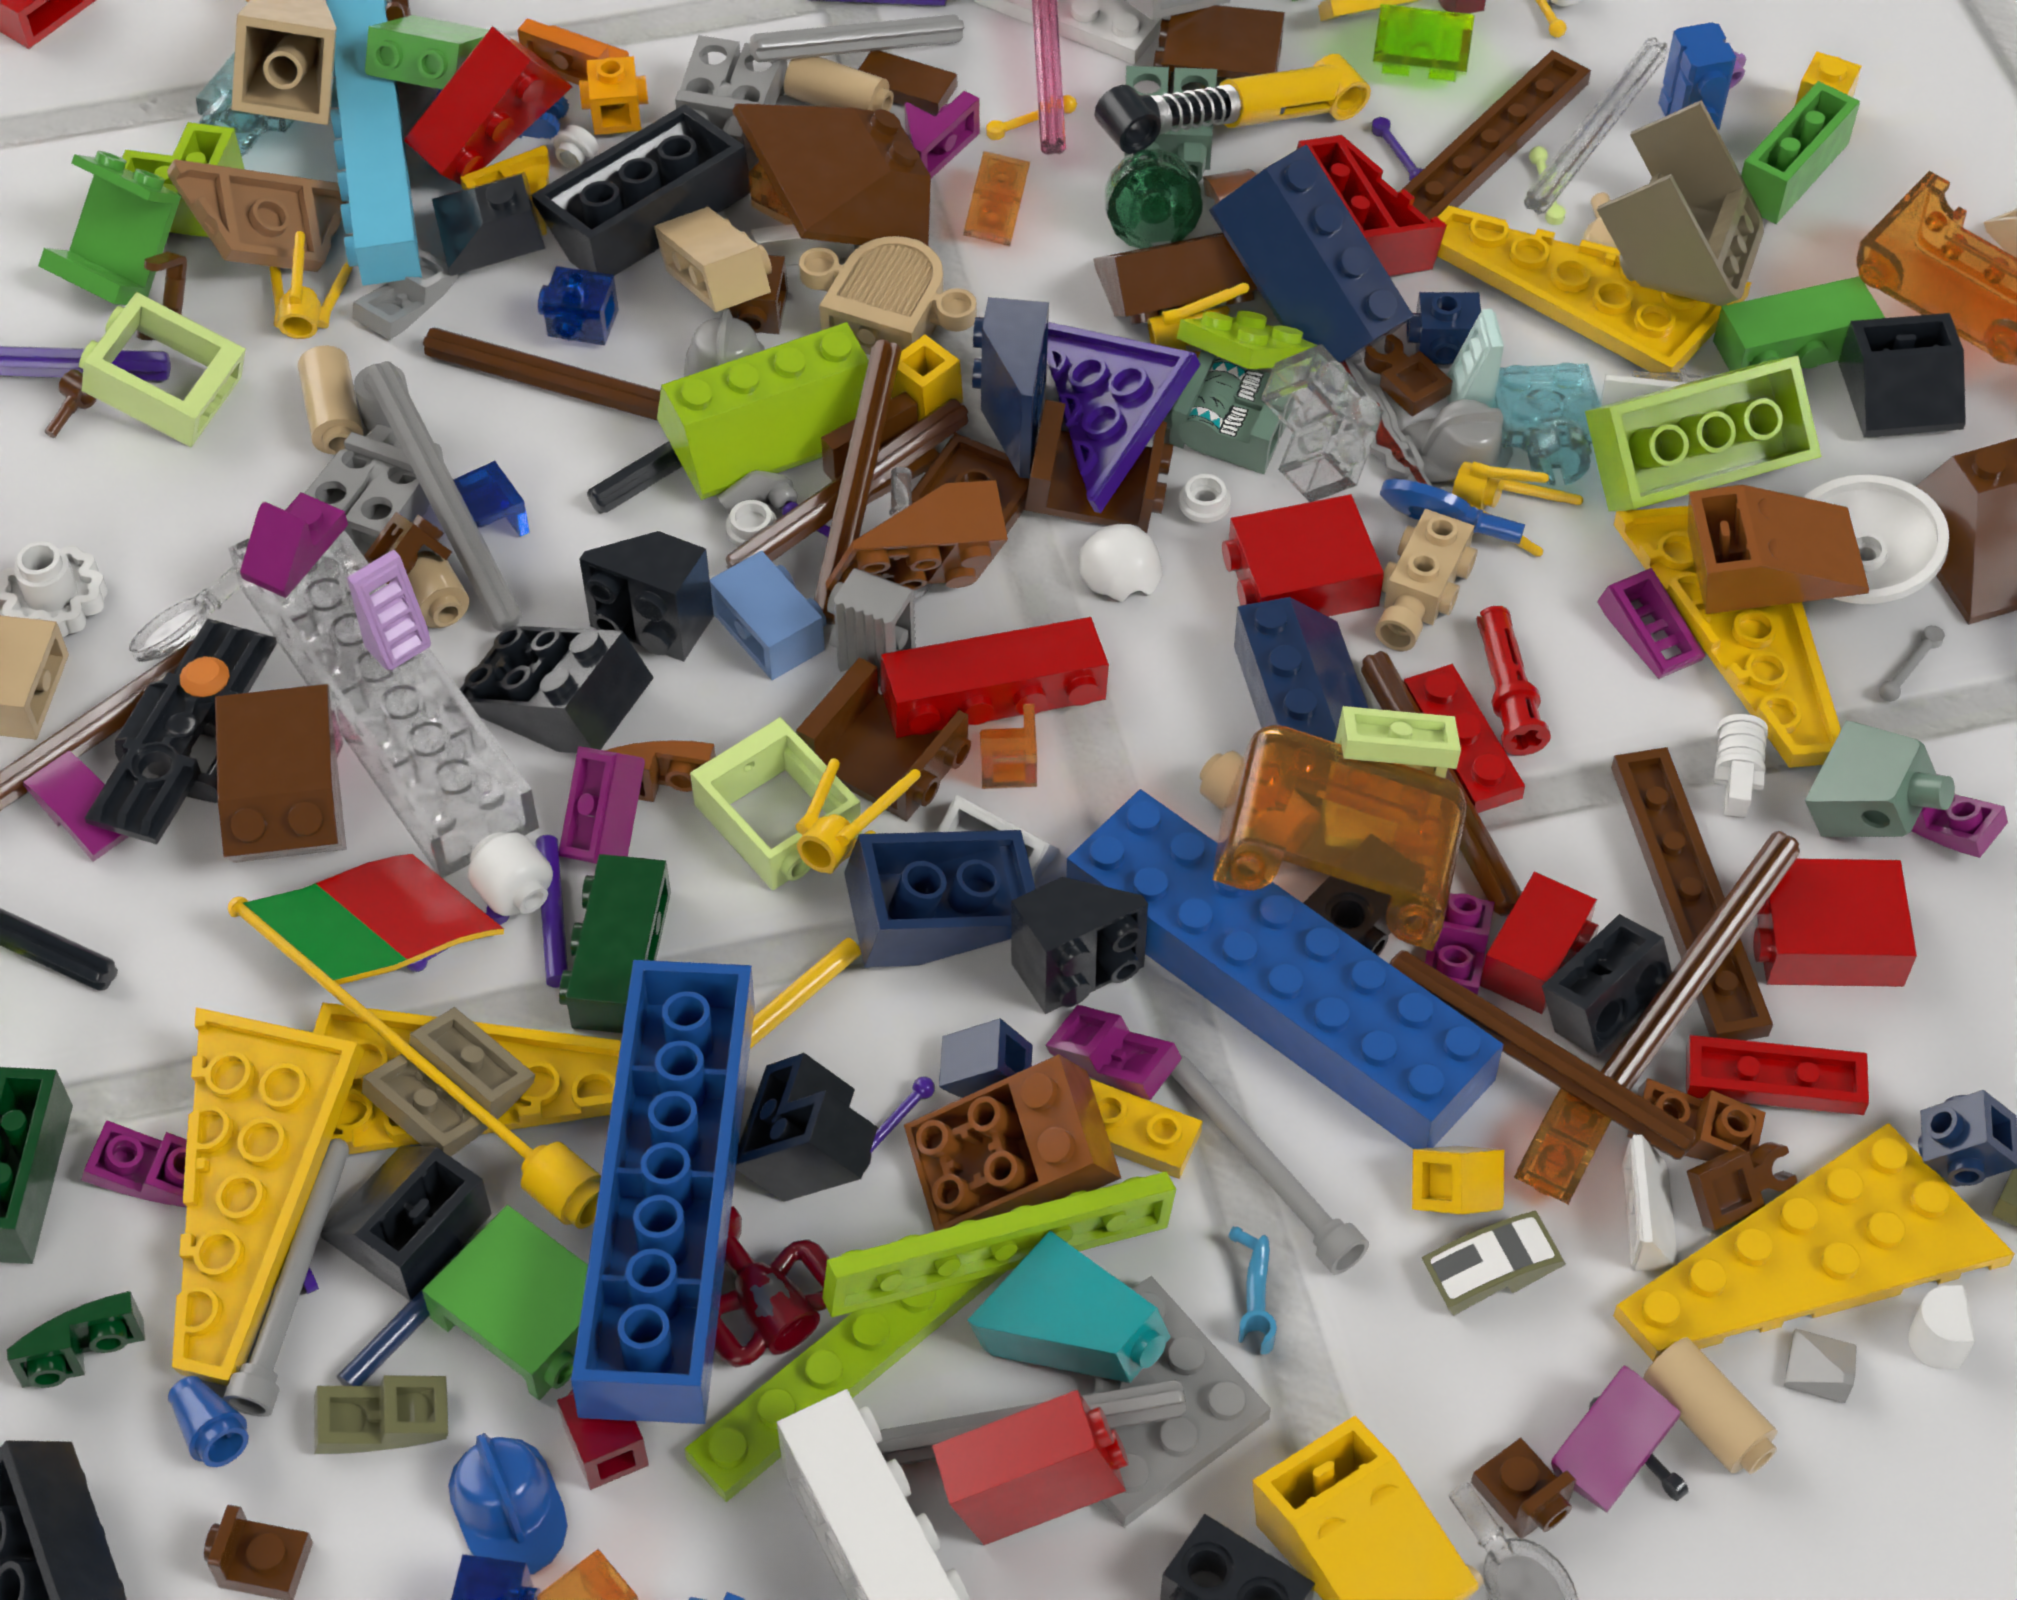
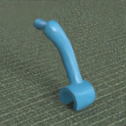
M1233 1226L1228 1235L1230 1240L1235 1243L1239 1242L1253 1250L1246 1280L1247 1313L1240 1321L1238 1341L1242 1343L1245 1336L1251 1331H1260L1266 1335L1261 1345L1260 1354L1266 1355L1273 1350L1277 1330L1275 1319L1265 1311L1266 1278L1270 1254L1269 1239L1266 1235H1262L1257 1239L1244 1232L1240 1227Z

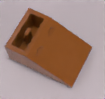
M996 480L945 483L852 541L825 582L826 591L833 590L838 582L844 583L853 568L863 570L913 590L920 589L926 584L946 583V586L949 588H962L974 584L1008 540Z
M1743 484L1689 491L1688 537L1706 614L1869 594V586L1848 507Z
M1060 1054L904 1124L934 1231L954 1227L966 1220L977 1221L1008 1213L1020 1206H1035L1058 1200L1074 1192L1096 1190L1121 1179L1088 1072Z

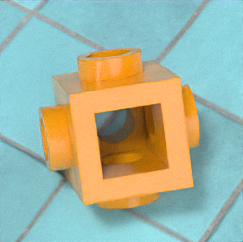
M634 56L586 60L588 80L579 81L582 110L591 109L594 135L642 130L639 105L649 104L646 75L636 76Z

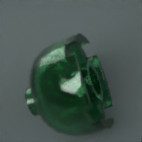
M1162 149L1140 150L1135 154L1126 156L1111 171L1105 185V211L1115 234L1129 246L1142 249L1152 247L1151 243L1181 241L1195 229L1203 212L1201 187L1193 169L1177 154Z

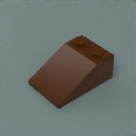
M319 684L215 696L217 794L224 858L237 863L347 850L329 685Z

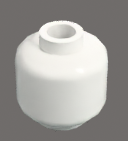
M498 832L488 835L475 846L470 856L471 862L468 869V878L471 886L494 912L502 916H513L520 913L529 914L543 905L548 897L546 889L552 882L553 871L549 861L526 836L518 832Z

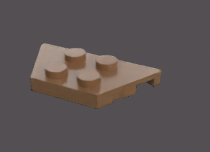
M176 159L173 160L167 170L168 177L225 261L292 269L295 234L297 231H302L305 234L303 271L318 272L324 264L331 248V239L337 232L342 220L341 204H346L347 202H342L338 183Z

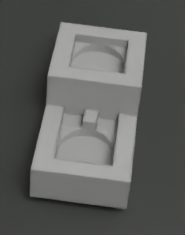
M420 249L419 257L422 278L406 277L405 280L387 282V284L353 302L352 318L391 340L405 331L443 297L457 280L458 274L450 276L446 262Z

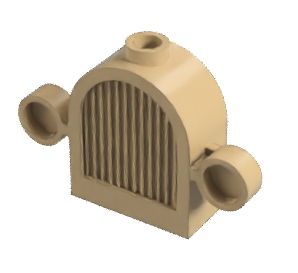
M892 236L871 240L854 250L843 265L839 264V259L835 252L822 247L805 251L799 259L801 282L810 289L827 292L819 305L821 330L847 322L863 351L868 355L871 354V349L877 340L886 339L889 342L897 343L902 351L924 334L931 337L937 325L949 331H964L974 325L975 317H977L975 296L971 292L960 288L944 291L943 266L940 258L929 246L917 239Z

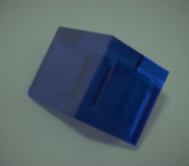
M496 461L453 479L477 527L482 528L506 517L519 537L530 533L524 500Z

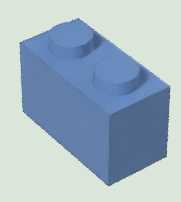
M762 550L710 579L714 616L771 680L778 678L825 651L823 627L826 626V618L821 607L812 598L806 600L796 589L794 580L788 570L783 565L776 566Z

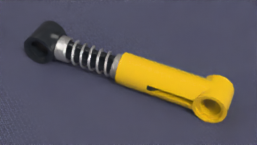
M1330 54L1317 61L1313 67L1226 79L1215 88L1207 87L1204 90L1196 89L1194 91H1184L1183 93L1175 92L1173 94H1163L1162 96H1150L1146 94L1139 95L1129 85H1119L1107 91L1099 99L1095 107L1094 116L1098 124L1126 154H1136L1148 148L1157 139L1159 134H1166L1170 129L1173 132H1177L1181 128L1188 130L1191 126L1198 129L1202 124L1205 127H1209L1212 123L1215 125L1224 124L1228 128H1236L1330 113L1336 120H1347L1358 114L1366 106L1370 99L1371 89L1370 85L1340 54Z

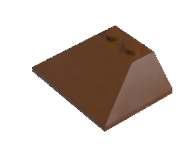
M735 104L732 112L801 239L861 246L874 239L897 236L917 239L929 246L931 175L895 114L883 109L872 111L845 107Z
M2017 438L1954 455L1915 486L1936 502L1947 521L1949 529L1948 552L1945 562L1936 577L1968 625L2017 611Z

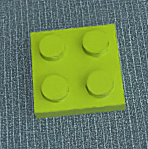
M1238 311L1237 317H1230L1216 312H1203L1202 318L1181 319L1177 339L1246 369L1317 366L1321 346L1302 339V331L1288 326L1277 325L1272 327L1266 324V316L1250 311Z

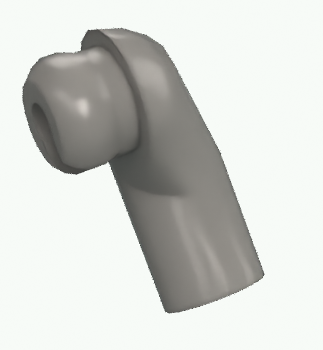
M754 470L718 495L717 498L730 514L736 504L745 500H758L772 504L776 511L782 512L785 504L797 502L798 495L793 488V482L785 475Z

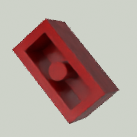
M1534 871L1486 954L1480 986L1543 1014L1547 1003L1542 985L1598 933L1599 925L1591 922L1597 899Z

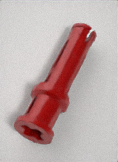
M1490 606L1480 612L1481 616H1477L1476 621L1483 639L1487 661L1496 688L1491 703L1493 712L1497 717L1501 718L1504 728L1501 734L1502 746L1507 753L1512 755L1525 756L1534 754L1542 750L1551 739L1549 726L1541 720L1538 711L1541 703L1539 690L1532 683L1528 682L1518 642L1512 627L1510 611L1503 606Z

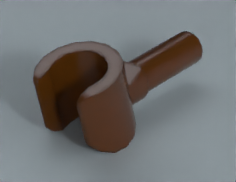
M76 369L65 373L59 382V392L66 399L44 430L52 438L58 435L78 407L81 409L90 408L97 400V398L82 391L83 374Z

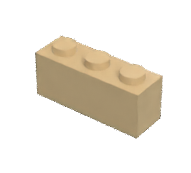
M709 207L654 226L666 271L713 311L718 312L771 292L767 275L772 272V266L765 248L762 245H757L744 231L740 232L727 218L723 219Z

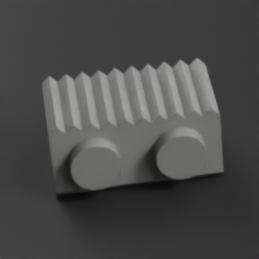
M853 568L844 583L838 582L835 585L828 600L827 610L835 616V624L830 636V645L837 648L840 672L848 670L860 657L877 666L879 687L881 686V654L916 648V637H914L916 633L914 630L916 617H914L915 610H913L915 606L913 603L915 590L857 568Z

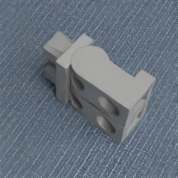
M698 35L681 89L678 90L675 98L676 109L686 104L743 144L747 153L751 145L732 110L736 103L775 105L778 97L785 94L784 79L788 68L787 60L769 61L772 63L769 69L757 72L754 71L753 60L755 59L749 52L750 43L744 44L740 54L739 41ZM720 52L726 56V59L716 65L709 64L708 53Z
M377 424L366 436L351 432L344 441L345 449L340 450L304 493L345 511L348 526L330 547L342 552H346L349 548L351 555L363 558L395 512L413 522L418 514L423 517L430 505L392 428ZM434 443L443 459L441 446Z

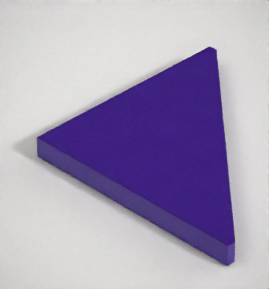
M1049 322L1047 362L1058 391L1059 402L1066 403L1064 420L1069 429L1073 451L1084 480L1087 499L1094 512L1101 513L1201 364L1194 352Z

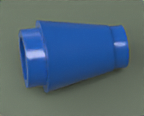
M197 1376L185 1377L173 1385L168 1393V1401L172 1405L191 1457L196 1461L204 1462L209 1467H221L240 1456L249 1440L245 1417L204 1384Z

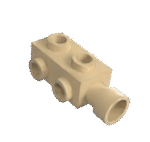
M1425 509L1416 527L1409 525L1406 527L1397 551V555L1401 556L1397 563L1389 561L1384 570L1381 592L1386 593L1383 607L1385 610L1375 628L1376 636L1382 644L1396 651H1408L1414 647L1423 629L1422 622L1434 625L1439 612L1446 615L1451 614L1460 590V585L1454 584L1457 576L1468 579L1477 557L1478 549L1470 547L1474 525Z

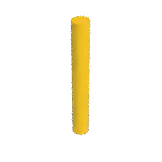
M846 937L754 1015L750 1049L861 955L860 947L853 939Z

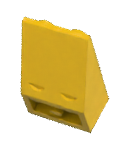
M1355 1415L1252 1480L1256 1526L1297 1572L1315 1582L1314 1591L1322 1600H1463L1478 1590V1582L1397 1459Z

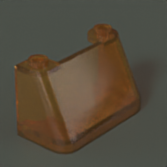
M1928 171L1860 241L1856 257L1859 276L1869 287L1880 290L1921 315L1950 313L1959 337L1990 354L1998 362L2017 365V258L1963 228L1967 211L1959 206L1953 211L1945 197V192L1949 189L1950 182Z
M1271 725L1263 727L1255 732L1250 739L1223 807L1212 880L1239 889L1256 890L1264 888L1273 881L1282 861L1391 895L1386 912V922L1390 932L1396 938L1406 943L1433 951L1443 929L1466 817V798L1464 792L1456 783L1406 765L1343 759L1341 744L1286 726Z

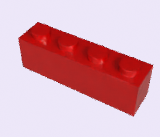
M1091 617L881 654V692L896 738L916 734L925 735L942 730L958 710L968 714V725H980L992 720L1019 715H1034L1041 711L1074 705L1083 706L1092 702L1106 700L1109 663Z

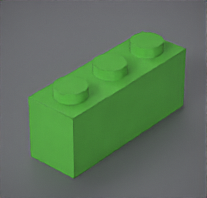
M1818 81L1744 161L1741 177L1749 189L1762 218L1777 224L1849 144L1859 109V100Z
M1861 276L1721 306L1713 342L1729 371L1792 356L1799 357L1801 369H1811L1822 364L1839 361L1850 321L1885 318Z

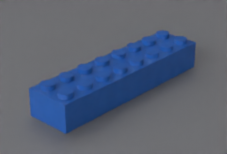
M1139 789L1067 857L1066 878L1140 894L1145 898L1148 903L1145 955L1410 1148H1433L1494 1083L1504 1044L1142 789Z
M633 960L571 1377L578 1418L706 1424L755 1011L752 965Z

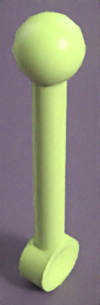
M1537 146L1530 151L1529 159L1537 166L1548 208L1545 219L1549 224L1560 225L1565 219L1566 210L1561 205H1558L1545 163L1548 158V152L1545 148Z

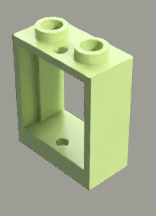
M136 292L125 308L119 305L114 309L107 321L106 333L99 342L92 340L83 351L79 361V367L83 369L82 391L192 448L241 379L246 348ZM136 330L207 366V369L184 400L111 364Z
M779 717L690 772L694 805L773 891L789 880L794 881L803 877L811 869L801 859L797 850V843L803 835L798 832L770 849L730 804L785 770L813 798L827 766L791 727ZM835 775L833 784L822 807V810L826 813L824 816L837 814L852 823L861 815L860 801Z

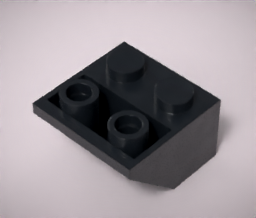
M1950 313L1850 321L1838 364L1864 438L1964 429L1966 423L1964 349Z
M656 531L584 551L579 558L590 627L597 630L623 631L630 642L643 646L653 654L667 655L683 662L686 660L714 617L706 548Z
M1060 877L1011 900V964L1045 1014L1062 1006H1075L1082 1002L1091 992L1112 982H1125L1132 978L1139 969L1144 967L1148 903L1140 894L1066 877Z
M400 1146L323 1226L320 1237L410 1301L490 1217L492 1212L481 1177L437 1147Z

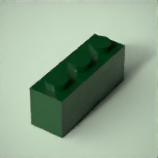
M599 854L594 876L586 875L582 888V908L586 909L583 923L575 922L571 934L570 950L571 955L575 956L572 971H563L559 987V1002L561 1005H567L572 1028L612 1033L623 1032L633 960L656 961L671 895L666 860Z
M0 1067V1262L33 1264L73 1108L57 1070Z

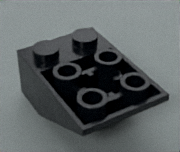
M511 626L495 638L494 646L480 664L467 674L464 684L452 698L451 702L457 708L557 752L577 753L578 746L601 750L654 677L623 631Z

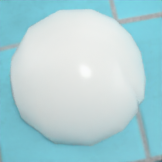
M1113 524L1099 529L1083 545L1078 557L1082 581L1093 592L1102 595L1106 594L1120 602H1124L1128 595L1136 591H1142L1146 595H1150L1155 591L1163 576L1161 558L1155 542L1142 529L1131 524Z

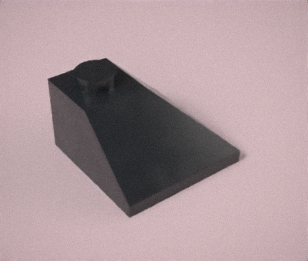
M525 172L432 198L450 276L546 249Z

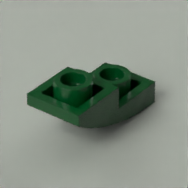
M131 1291L107 1296L64 1312L38 1326L7 1349V1361L22 1388L30 1386L37 1388L54 1387L62 1384L68 1378L85 1375L83 1353L91 1351L110 1353L121 1350L127 1344L144 1341V1319Z

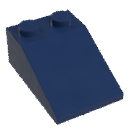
M988 297L985 316L975 317L973 348H982V358H975L972 388L981 389V411L1019 478L1030 479L1047 383L1049 302Z
M1021 830L859 834L844 871L864 968L919 966L1010 940L1011 900L1036 889Z

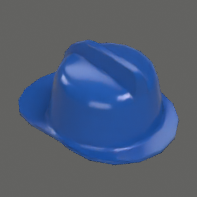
M486 1433L478 1435L476 1437V1445L465 1452L453 1467L448 1483L450 1502L467 1546L478 1564L495 1575L519 1578L536 1574L551 1564L564 1546L568 1528L565 1508L551 1472L537 1448L521 1439L506 1437L490 1438Z

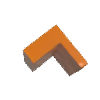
M528 18L517 29L520 44L536 53L566 81L579 85V81L588 80L586 60L629 57V52Z

